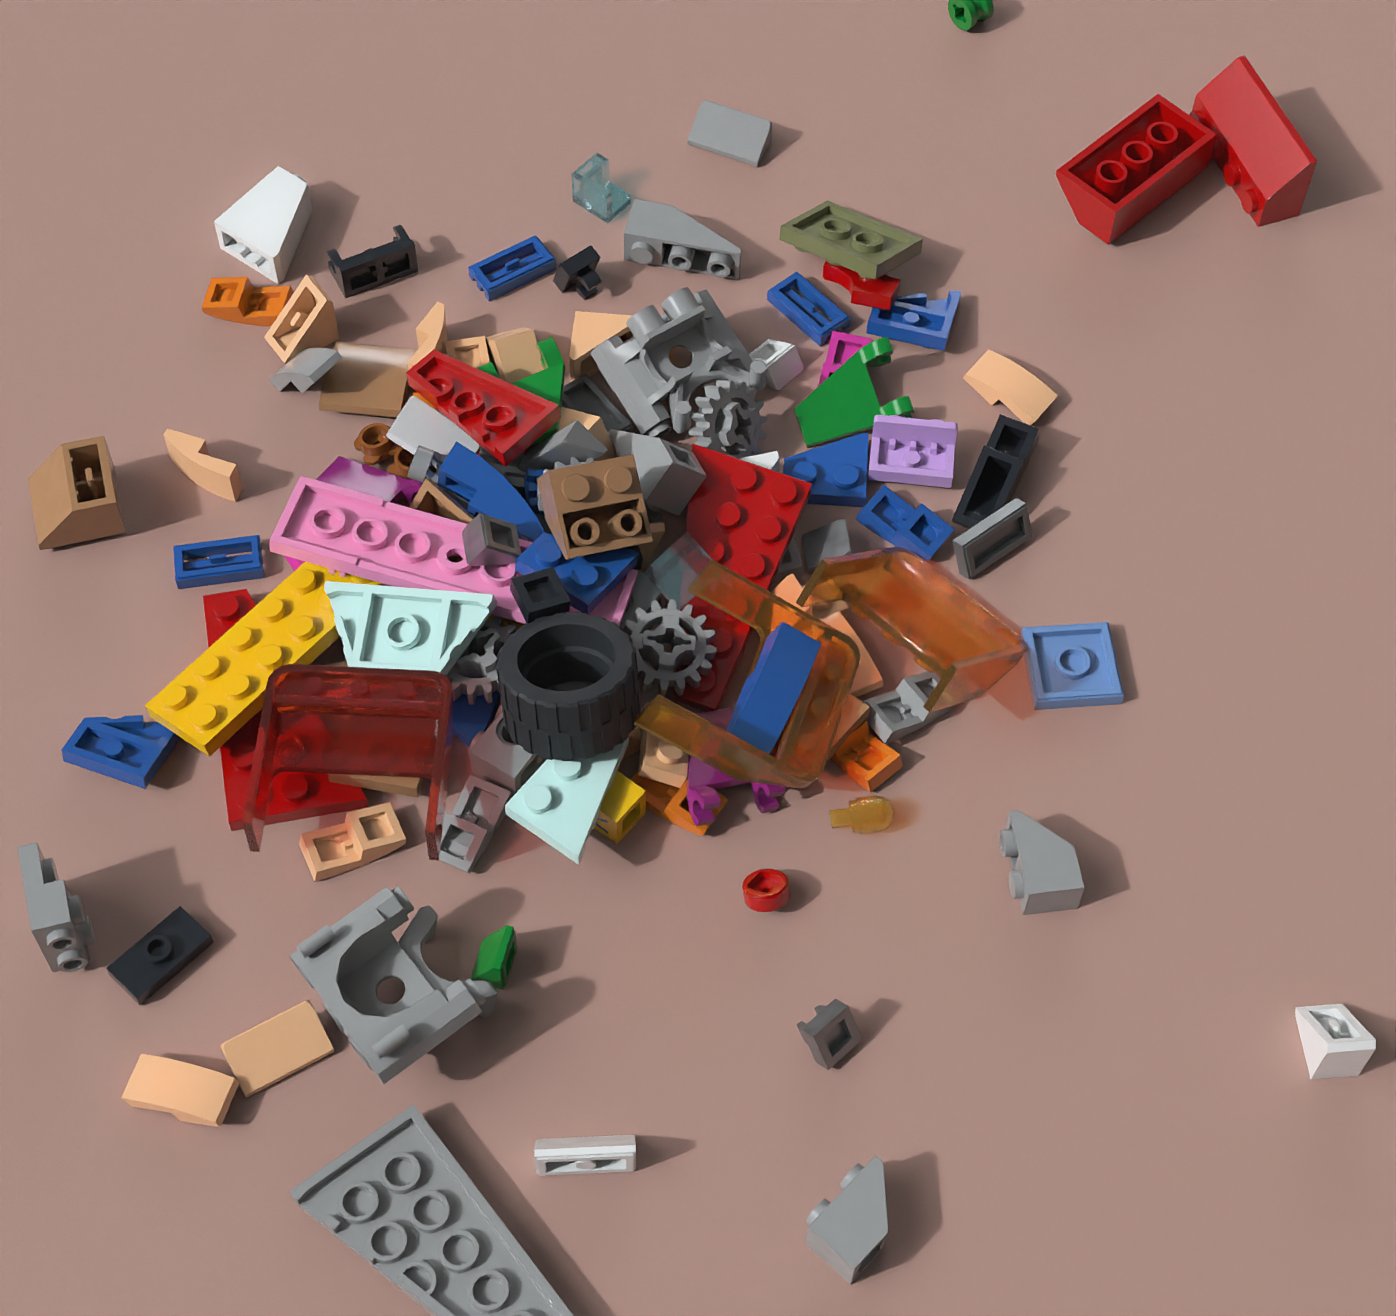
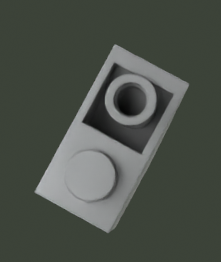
M1019 810L1009 811L1005 829L999 831V845L1002 856L1009 857L1012 871H1009L1008 875L1009 889L1013 899L1019 898L1022 914L1028 915L1078 909L1085 887L1074 845Z
M877 1156L865 1167L860 1163L856 1164L841 1181L840 1187L843 1190L831 1203L826 1198L823 1199L806 1219L809 1226L805 1244L850 1285L881 1253L888 1236L884 1164Z

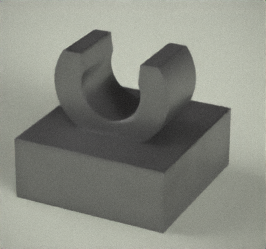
M836 998L827 1006L818 1005L815 1007L817 1015L807 1024L802 1021L797 1024L804 1042L808 1044L816 1063L827 1070L831 1069L863 1040L848 1005Z

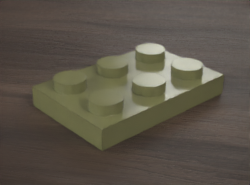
M828 200L781 225L779 239L795 246L798 251L810 252L826 259L832 265L846 267L858 272L863 278L875 280L919 255L923 239Z

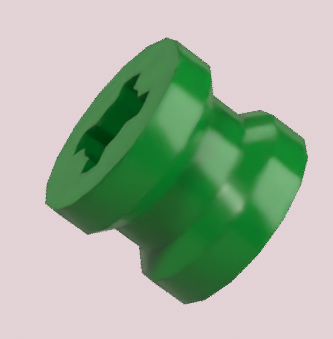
M949 0L948 11L953 23L959 29L967 31L974 27L977 21L983 22L992 17L994 5L992 0Z

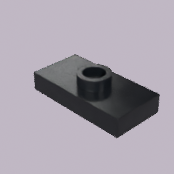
M179 906L106 969L109 976L139 1005H142L214 942L212 936Z

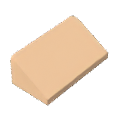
M306 1000L221 1044L225 1059L236 1080L239 1081V1086L245 1098L335 1052L310 1000Z

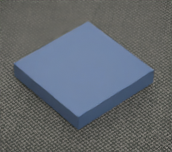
M1108 622L1022 627L1020 637L1034 710L1122 704L1124 693Z

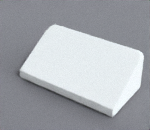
M411 396L386 434L387 438L415 455L418 445L443 455L449 454L456 441L476 453L480 446L445 415L416 396Z
M614 1135L538 1139L535 1142L534 1148L536 1173L539 1176L633 1172L636 1170L635 1136Z

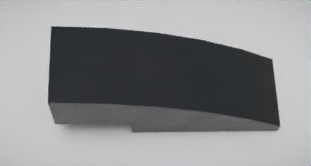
M1001 414L999 415L987 445L983 446L954 513L953 523L970 529L1011 501L1038 443L1039 428Z

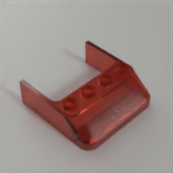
M287 664L275 669L270 674L266 685L242 821L250 851L260 852L271 783L273 778L281 772L411 777L431 779L425 836L429 860L439 861L452 750L453 691L450 680L440 672L429 670Z

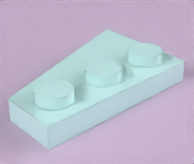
M629 737L623 743L616 745L613 750L605 754H598L593 758L585 760L576 759L573 761L547 759L505 805L506 815L579 865L585 851L586 841L599 817V810L606 792L613 783L628 746Z

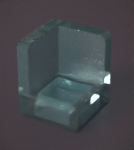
M596 153L571 174L573 202L607 224L631 204V195L609 182V160L601 154Z
M686 532L645 569L643 573L668 601L675 599L676 609L680 610L721 573V568L693 537Z

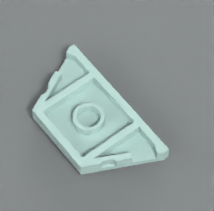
M325 581L324 585L326 595L330 599L335 615L334 621L338 634L342 638L343 651L348 667L353 675L442 682L494 611L497 603L493 594Z

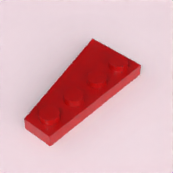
M434 349L406 372L409 386L505 467L561 419L559 405Z

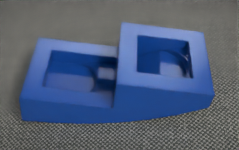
M885 485L877 491L855 518L866 528L894 546L928 561L955 530L924 504L921 503L915 510Z

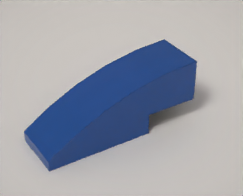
M456 441L439 468L437 485L468 501V512L474 517L482 513L516 524L519 539L534 542L542 533H545L534 512L509 481L482 457Z
M782 622L766 638L754 672L744 682L718 751L756 772L762 769L800 696L821 646L820 642L785 622Z

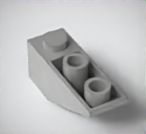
M634 199L624 230V260L667 267L679 271L706 274L718 278L739 280L741 249L673 205Z
M610 429L608 435L616 448V455L621 457L634 454L645 505L656 512H661L663 509L679 516L707 476L694 453L660 438Z

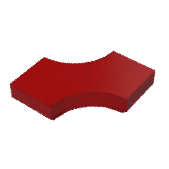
M827 261L823 265L822 277H824V280L837 283L847 289L851 294V303L884 310L891 309L899 293L901 279L885 274L876 280L861 277L858 272L843 266L832 265Z

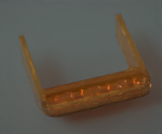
M891 547L821 559L796 601L802 608L839 600L850 603V609L855 614L864 619L872 620L883 629L882 635L887 640L896 645L904 646L915 655L914 660L920 667L930 672H936L942 677L923 706L928 712L981 697L1019 663L1028 649L1027 643L1016 632L921 557L902 547Z
M711 560L690 583L687 591L757 630L760 636V643L747 678L754 672L766 638L782 622L821 643L800 696L770 754L660 694L636 717L634 725L736 780L791 788H805L820 777L823 772L860 664L861 655L859 648L854 640L846 634L718 562Z

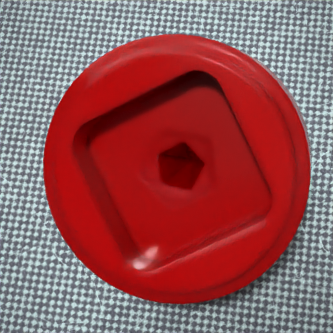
M760 869L749 874L743 881L744 902L754 911H776L785 906L790 899L789 880L781 871Z

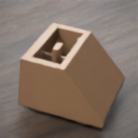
M105 436L61 444L28 478L40 550L126 533L115 467Z
M634 454L548 470L537 478L546 522L566 560L653 542Z

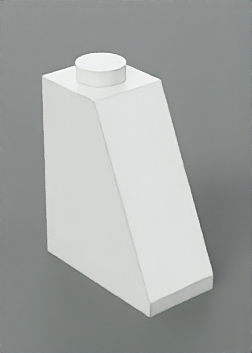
M277 166L214 221L220 249L275 283L280 284L286 276L312 213L309 186L306 181L299 175L291 174Z

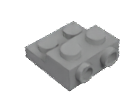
M37 842L19 846L18 853L31 932L52 972H73L84 968L88 963H91L88 945L96 943L90 916H85L80 895L71 896L64 879L59 880L54 859H45Z

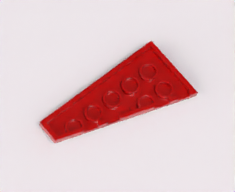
M692 444V452L707 476L688 502L680 611L690 604L693 606L692 618L695 619L701 615L706 616V623L702 630H714V640L708 645L716 647L717 650L715 658L708 660L712 664L709 675L699 673L701 678L699 687L695 689L687 682L685 683L683 695L678 696L674 690V697L677 702L708 712L719 710L810 498L812 483ZM681 665L676 669V672L686 669L689 665Z
M247 589L203 596L208 647L213 645L256 606ZM297 677L220 747L228 822L231 831L369 807L367 798L360 787L329 782L327 772L336 749V744Z

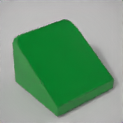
M506 925L482 941L471 974L472 981L485 980L492 983L495 988L503 989L506 987L517 952L516 933L513 926Z

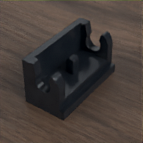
M402 225L393 227L397 236L393 237L392 242L373 249L369 248L342 260L336 249L327 251L331 259L328 261V268L345 298L418 272L415 244L409 238Z

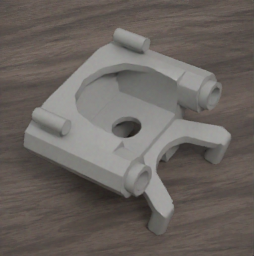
M688 287L674 292L661 303V307L665 312L662 315L659 314L654 305L639 310L626 322L633 334V338L623 342L619 335L613 336L597 345L590 353L597 363L598 369L612 391L618 396L640 433L656 438H661L672 430V426L669 423L671 417L673 429L677 433L690 429L691 406L688 399L694 390L702 385L716 382V380L744 381L747 388H755L758 392L764 389L766 384L767 366L761 360L752 361L707 289L699 291L694 295ZM674 347L686 348L692 355V364L686 368L675 367L669 360V351ZM668 396L671 417L662 404Z
M398 886L391 891L387 887L331 927L328 925L324 926L297 945L298 950L289 956L312 989L315 988L323 999L321 1004L340 1031L349 1037L348 1040L369 1070H373L383 1085L476 1016L486 1018L493 1014L498 995L497 989L490 982L485 980L472 981L470 978L466 981L458 979L456 982H450L438 977L426 966L422 956V945L434 937L438 914L429 905L418 910L400 940L396 941L392 932L408 921L407 914L414 910L413 905ZM388 978H398L405 984L403 997L393 1004H385L377 998L378 986Z

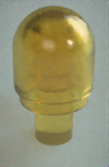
M880 795L856 797L855 800L849 801V808L829 810L831 828L852 826L853 833L880 832L887 829L893 822L894 808L888 799Z

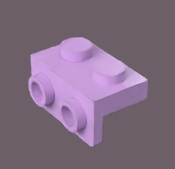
M897 415L874 416L868 480L951 488L958 424L938 419L924 420Z

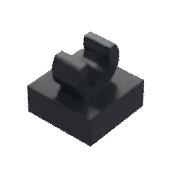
M592 245L588 246L560 263L553 282L561 293L575 286L578 294L584 300L597 293L596 286L602 282L595 272L601 257Z
M553 567L511 579L510 591L527 624L543 616L547 617L555 615V613L570 612L571 600Z

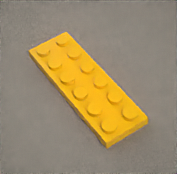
M304 562L145 705L149 716L210 757L340 637L335 625V615L331 602L324 589L325 581L381 586L390 585L347 574L346 578L341 577L337 570L334 575L328 573L327 567Z

